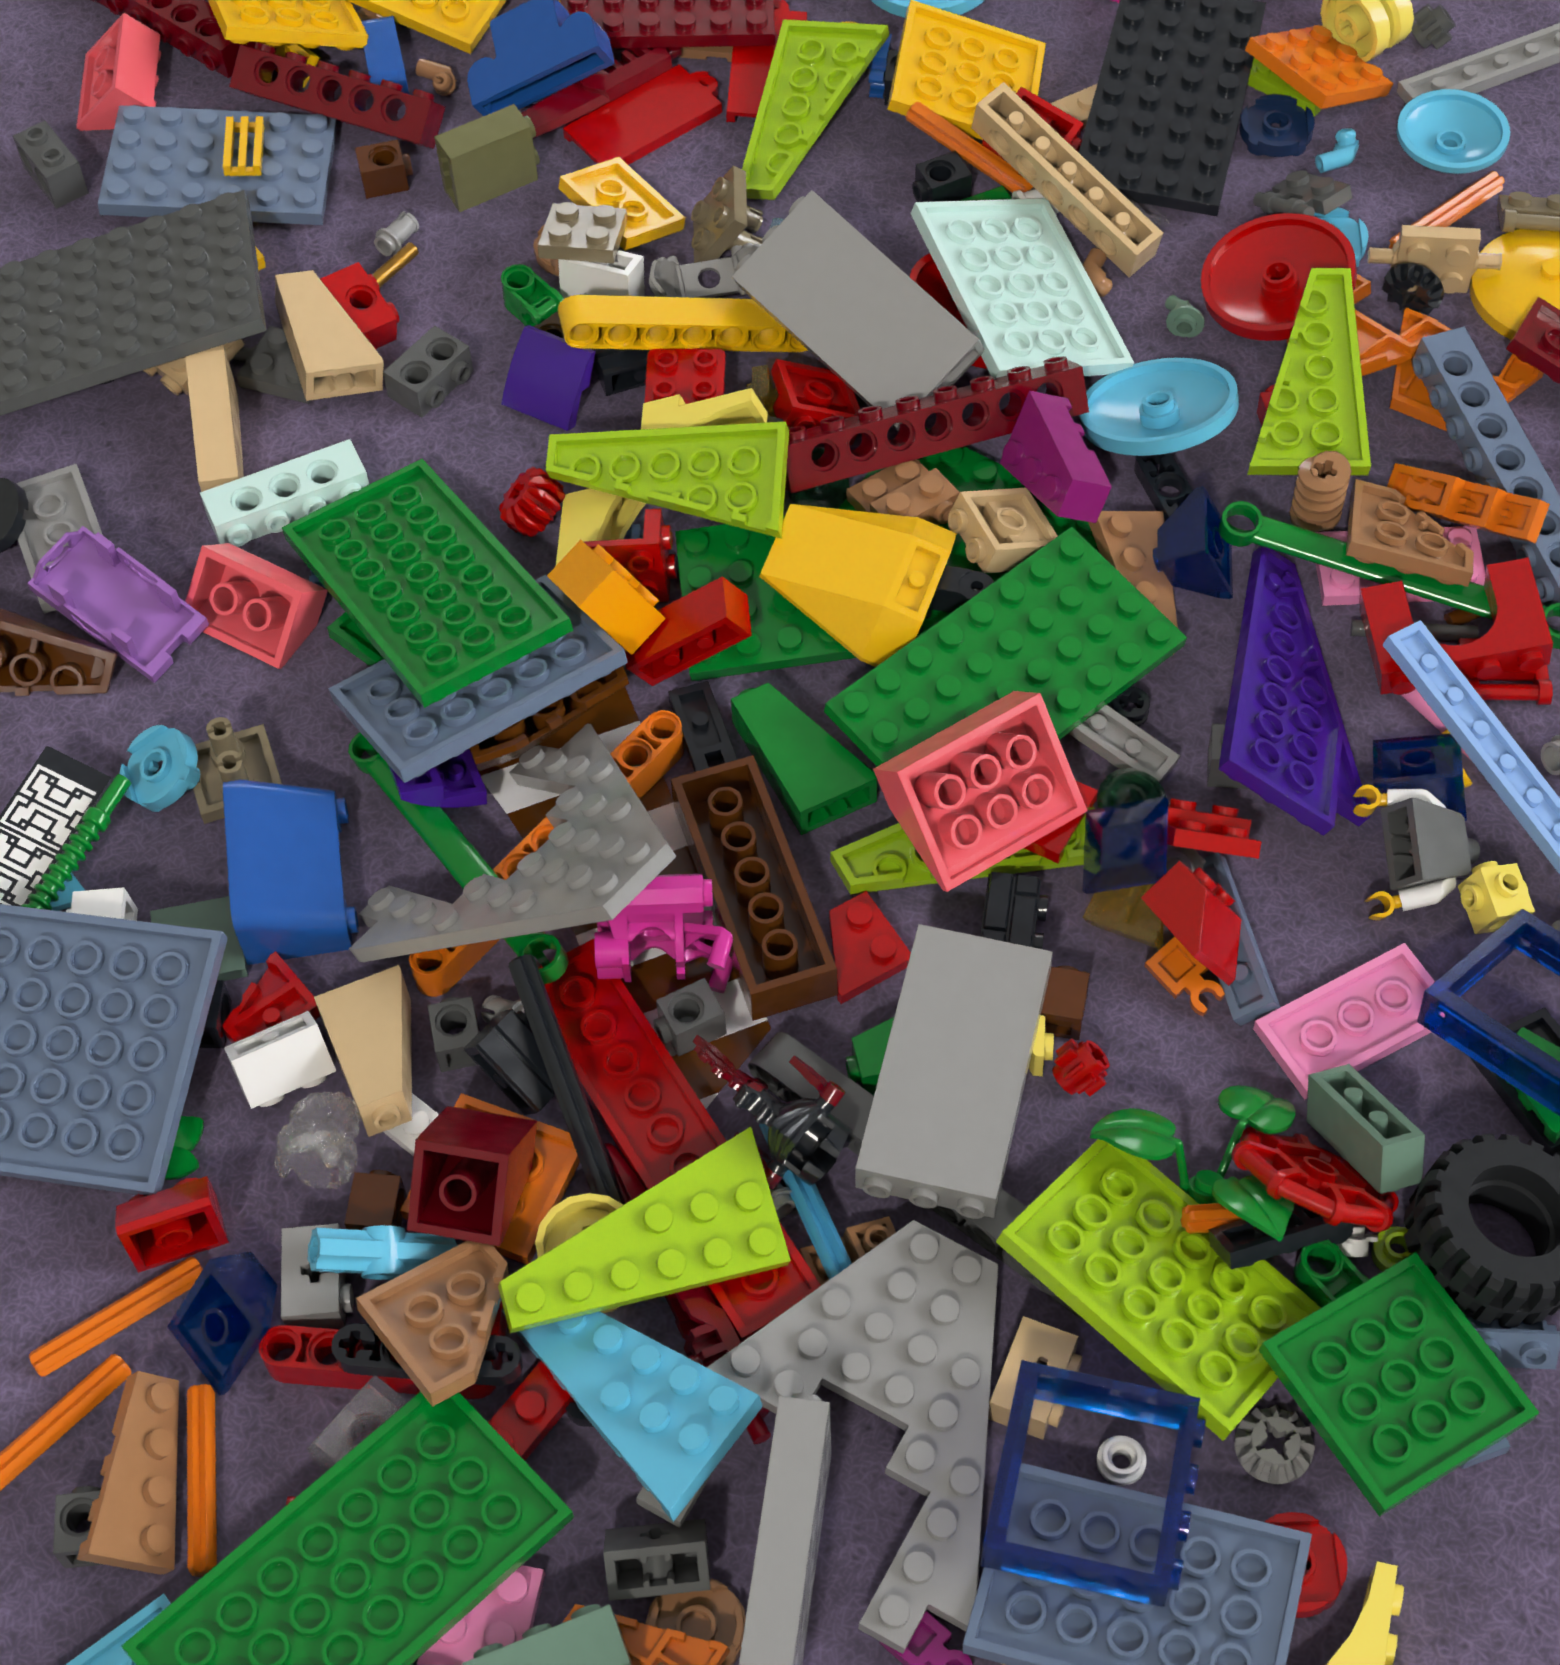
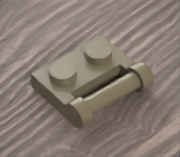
M1525 192L1499 195L1497 214L1501 231L1514 232L1515 229L1560 232V194H1552L1547 198L1532 197Z

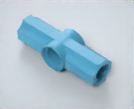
M369 1226L362 1230L315 1228L312 1230L311 1239L308 1243V1262L310 1263L311 1271L361 1273V1277L365 1279L392 1280L458 1245L454 1238L426 1233L405 1232V1228L399 1226Z

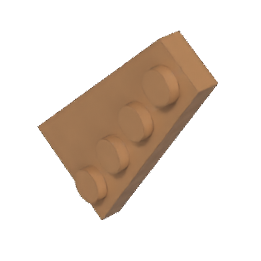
M1101 511L1096 523L1088 522L1099 553L1178 628L1163 511Z
M137 1371L127 1377L112 1430L115 1436L111 1454L104 1458L100 1475L104 1476L98 1499L92 1502L88 1521L92 1523L87 1540L80 1545L77 1560L159 1575L167 1574L174 1570L179 1380Z

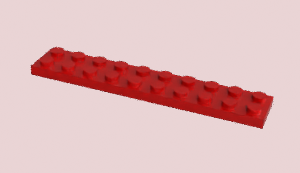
M593 938L566 952L568 955V966L565 973L554 982L544 985L587 1099L630 1167L634 1170L645 1188L649 1190L726 1142V1139L622 980L598 979ZM781 1223L780 1226L791 1260L787 1266L707 1285L719 1307L723 1308L741 1343L821 1286Z

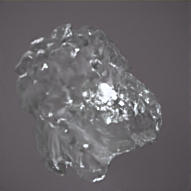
M343 1092L310 1093L305 1099L299 1100L294 1105L289 1115V1124L281 1127L280 1132H278L276 1137L278 1146L274 1166L282 1178H286L290 1170L293 1169L302 1184L314 1188L339 1189L341 1185L347 1184L350 1181L357 1165L358 1154L354 1139L360 1132V1114L353 1103V1099L346 1097Z

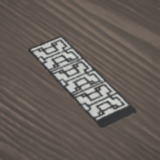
M49 746L45 747L0 814V904L13 906L29 904L27 896L29 894H36L35 884H43L42 874L50 873L48 865L56 864L55 855L63 853L62 845L65 843L69 844V835L77 832L76 825L82 824L83 814L89 807L94 806L111 780L110 776Z

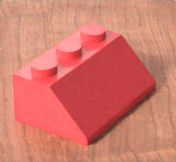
M123 13L86 53L76 129L80 131L114 129L119 105L156 107L154 91L159 81V76L156 75L157 64L161 58L159 33Z
M225 543L202 545L185 602L207 618L209 625L203 633L273 667L281 669L317 626L328 590L239 547Z

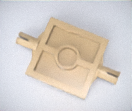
M1402 225L1399 239L1392 249L1369 247L1367 262L1368 264H1390L1391 268L1401 263H1414L1424 266L1440 279L1444 287V293L1452 294L1468 292L1471 276L1476 272L1477 268L1500 270L1502 253H1479L1481 233L1480 229ZM1414 285L1413 288H1410V289L1407 290V291H1409V292L1417 291L1416 289H1417L1418 286H1417V285Z

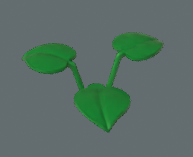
M1231 1086L1224 1089L1219 1095L1218 1106L1224 1114L1239 1121L1236 1124L1217 1172L1200 1170L1190 1180L1188 1178L1183 1142L1173 1137L1176 1127L1167 1118L1148 1110L1128 1108L1106 1115L1092 1128L1090 1139L1103 1140L1136 1157L1147 1160H1162L1171 1157L1175 1152L1180 1178L1179 1187L1197 1203H1220L1246 1222L1279 1242L1282 1241L1294 1210V1203L1283 1197L1276 1200L1267 1194V1187L1255 1176H1246L1241 1180L1233 1176L1228 1179H1224L1232 1160L1233 1148L1239 1143L1242 1133L1248 1124L1265 1134L1281 1133L1291 1127L1295 1118V1107L1288 1100L1275 1098L1264 1090L1250 1086Z

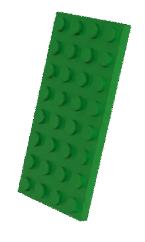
M423 459L281 527L287 542L424 708L573 631L570 617Z
M1070 527L826 702L824 713L876 766L885 763L1013 691L1041 693L1060 740L1184 647L1187 637L1073 527Z
M419 1392L121 1647L135 1665H411L574 1519L573 1511L460 1393L432 1407L424 1395Z

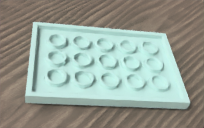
M1046 198L915 202L910 214L967 329L982 343L985 350L981 357L994 379L1007 376V370L1011 368L1029 366L1033 369L1044 366V360L1058 356H1065L1068 360L1081 365L1084 376L1108 375L1133 366L1134 361Z

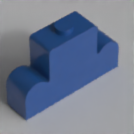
M530 0L491 20L490 28L496 58L484 57L477 60L469 69L467 82L472 106L482 116H486L512 104H515L518 110L615 64L607 33L588 13L579 11L570 15L558 0Z

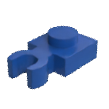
M889 34V37L867 67V69H871L869 74V83H871L869 97H884V80L888 50H892V34Z

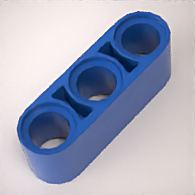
M386 16L362 20L361 22L368 34L367 45L363 46L368 74L371 76L370 83L380 85L382 79L402 85L401 92L409 94L394 17Z

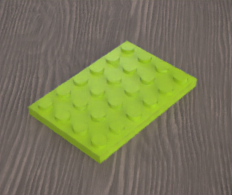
M1098 1139L1001 1232L996 1243L1224 1441L1278 1379L1275 1372L1259 1352L1262 1343L1319 1310L1321 1307L1265 1259L1257 1261L1248 1267H1238L1231 1270L1210 1246L1209 1233L1189 1234L1181 1226L1180 1219L1183 1207L1199 1203L1147 1159L1128 1154L1108 1142Z

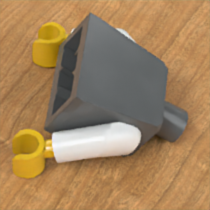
M1369 784L1357 789L1353 797H1365L1371 804L1356 805L1353 809L1354 814L1360 817H1368L1377 807H1384L1380 811L1390 889L1398 890V895L1394 896L1384 891H1378L1367 897L1364 902L1377 899L1384 905L1383 913L1373 914L1368 917L1369 919H1384L1394 909L1401 907L1404 912L1435 905L1456 888L1458 878L1470 874L1471 864L1475 863L1479 858L1480 846L1476 840L1467 838L1465 818L1461 813L1447 809L1442 802L1425 789H1387V793H1380L1376 787Z

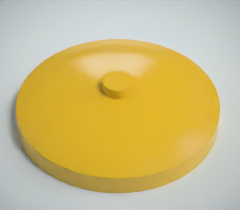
M1518 229L1497 237L1481 250L1480 253H1502L1500 270L1477 268L1476 272L1471 276L1469 284L1470 297L1476 311L1492 329L1508 339H1512L1538 296L1560 310V232Z

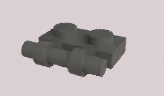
M1300 170L1288 174L1284 181L1272 187L1273 191L1266 193L1257 192L1253 198V203L1255 206L1260 207L1264 213L1270 215L1298 213L1314 216L1315 212L1326 215L1353 197L1350 184Z

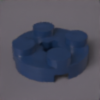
M1280 94L1261 96L1255 100V105L1249 108L1247 105L1243 109L1239 127L1240 136L1247 144V150L1253 155L1272 157L1299 156L1305 152L1306 146L1311 142L1315 119L1312 111L1307 106L1306 110L1297 106V99L1291 96ZM1278 123L1280 128L1272 127V124Z

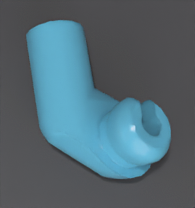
M1352 128L1339 130L1336 133L1337 143L1333 151L1316 155L1315 164L1320 173L1341 168L1353 162L1359 148V140H1356L1355 130Z

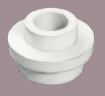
M1118 1435L1108 1438L1101 1444L1096 1462L1098 1470L1104 1479L1112 1484L1125 1486L1135 1483L1142 1477L1147 1459L1143 1447L1136 1440L1128 1436ZM1116 1455H1124L1129 1459L1130 1466L1124 1469L1117 1468L1113 1464L1112 1458Z

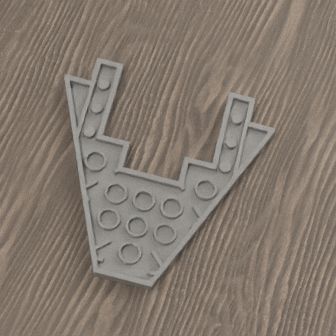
M587 723L561 749L541 745L534 746L520 756L519 763L509 772L519 786L561 795L557 798L556 805L546 814V817L554 827L548 836L549 839L536 852L525 856L518 863L517 870L507 880L486 874L476 877L464 887L463 894L453 904L390 885L382 888L369 898L368 905L358 914L370 929L349 949L359 962H368L613 920L677 856L592 725Z
M912 1220L707 1367L758 1394L763 1407L775 1414L777 1412L779 1396L791 1397L795 1393L815 1395L822 1385L906 1431L886 1466L885 1474L926 1496L927 1499L858 1626V1629L901 1654H904L926 1610L967 1631L975 1602L978 1581L998 1264L915 1220ZM712 1473L674 1522L663 1511L657 1499L644 1486L637 1496V1504L681 1528Z

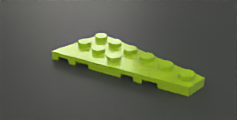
M783 19L742 170L746 171L747 198L776 199L889 37L888 25Z
M1311 268L1247 475H1298L1300 464L1305 459L1316 456L1324 451H1337L1345 456L1351 466V475L1369 474L1371 459L1351 268Z
M786 422L551 434L549 435L546 472L552 479L782 539L789 428Z
M1093 806L1092 808L1089 807L1065 847L1064 855L1059 864L1023 848L971 879L988 877L991 872L1015 874L1122 860L1124 850ZM899 823L830 852V862L850 894L938 883Z
M747 1128L500 1281L498 1289L510 1333L787 1266L791 1261L752 1128Z

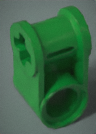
M511 265L501 274L504 306L524 326L540 324L557 312L560 302L564 300L563 296L555 288L550 287L526 265Z
M1329 1240L1303 1247L1293 1271L1294 1281L1300 1290L1321 1308L1369 1280L1343 1254L1340 1248ZM1317 1261L1326 1266L1329 1273L1319 1274L1314 1272L1309 1267L1308 1262Z

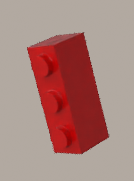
M722 576L659 609L658 611L666 619L632 655L625 650L628 661L626 669L649 685L654 686L752 636L748 595Z

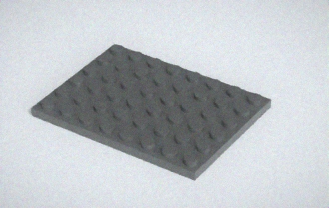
M245 191L223 193L216 199L198 205L189 204L173 213L163 216L155 215L149 217L144 222L129 227H117L107 234L91 239L83 238L76 241L73 245L57 250H45L38 256L20 262L11 261L0 268V416L267 331L250 202Z

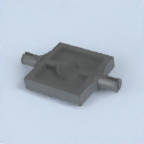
M269 326L257 345L252 348L242 347L231 359L244 362V365L237 374L239 387L307 404L311 402V400L306 401L284 329Z

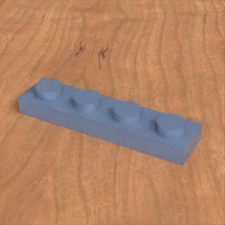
M1214 853L1204 858L1206 863L1203 869L1215 883L1218 882L1233 897L1235 902L1230 908L1241 919L1236 978L1229 986L1219 977L1218 979L1224 990L1233 1020L1242 1026L1280 1008V1004L1226 859L1221 853Z

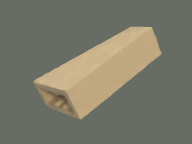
M311 270L275 275V304L306 401L382 391L384 364L382 357L316 273Z
M224 345L185 357L198 482L201 492L244 477L238 392Z
M394 966L315 996L314 999L368 1137L411 1121V999L400 966Z

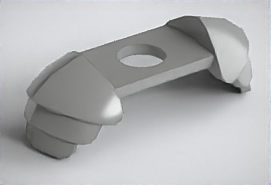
M746 243L743 246L735 245L731 249V257L679 265L676 256L660 257L652 262L649 276L650 289L656 297L712 298L736 293L745 295L746 293L738 286L732 276L736 272V267L741 259L748 254H753L760 245H753L752 243ZM712 270L719 275L720 282L713 288H705L698 282L699 275L703 271Z

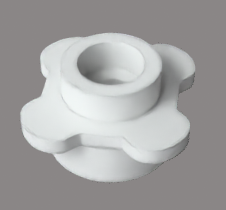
M1353 1224V1233L1350 1238L1336 1245L1347 1257H1366L1369 1252V1242H1378V1236L1365 1234V1226Z

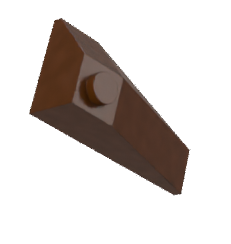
M0 608V692H15V696H29L31 691H54L57 695L108 692L117 652Z
M623 666L613 670L609 675L576 690L570 696L563 697L539 710L535 715L526 717L502 730L498 735L489 737L471 747L470 749L478 771L500 766L507 761L519 758L522 754L628 685L629 681Z

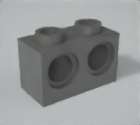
M46 121L13 135L23 167L56 209L89 193L79 162Z
M434 325L383 371L388 397L423 418L431 409L439 407L454 388L464 384L473 372L470 349L468 345Z

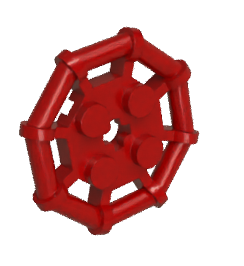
M1248 1127L1242 1133L1241 1142L1233 1148L1232 1158L1236 1166L1242 1170L1249 1171L1267 1187V1194L1276 1200L1283 1197L1323 1216L1326 1224L1337 1226L1342 1222L1366 1226L1373 1232H1382L1389 1229L1393 1223V1212H1395L1399 1204L1396 1193L1387 1192L1379 1194L1344 1158L1312 1144L1305 1135L1295 1133L1293 1136L1265 1134L1253 1127Z

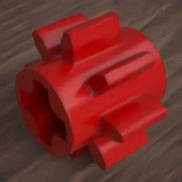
M1071 1038L1055 1051L1058 1057L1054 1060V1063L1057 1065L1052 1068V1072L1058 1084L1067 1093L1074 1095L1085 1091L1090 1097L1107 1084L1104 1077L1108 1075L1105 1070L1110 1066L1109 1061L1103 1050L1093 1041L1087 1040L1085 1043L1081 1041L1077 1044Z

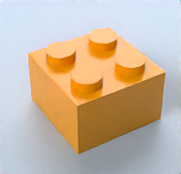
M580 539L547 575L582 611L631 655L666 619L654 608L659 600L599 544L592 550Z

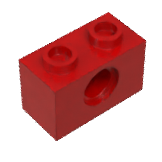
M359 262L320 278L375 349L397 339V323L400 322L397 309L392 302L385 301L380 294V287L376 278L371 273L367 274Z

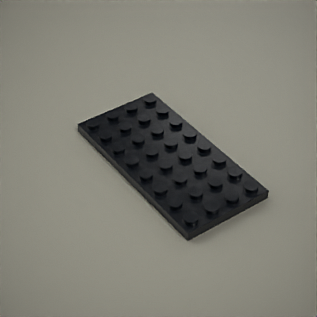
M1120 0L1079 154L1129 201L1218 216L1254 57L1245 51L1250 37L1260 35L1266 2L1255 0Z

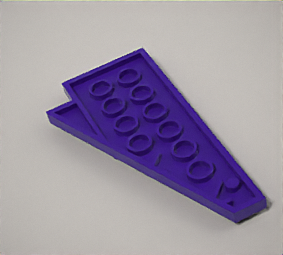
M1259 546L1252 553L1218 769L1224 772L1230 779L1243 784L1260 795L1266 802L1276 805L1296 818L1301 824L1309 826L1323 836L1335 827L1336 813L1359 827L1370 816H1357L1354 814L1353 809L1356 805H1368L1365 797H1353L1357 789L1362 786L1296 566L1276 551Z

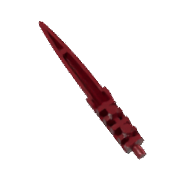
M623 48L621 61L617 62L614 59L615 64L561 89L523 111L521 114L530 117L536 130V137L532 139L573 122L673 68L671 60L682 55L681 48Z
M603 1143L624 1203L626 1204L646 1192L647 1189L616 1147L611 1143ZM707 1285L665 1295L676 1318L675 1323L680 1334L686 1340L683 1349L686 1355L689 1356L687 1358L708 1367L741 1344L723 1308L719 1307ZM764 1407L760 1409L746 1428L754 1444H761L771 1437V1433L763 1419L770 1411Z

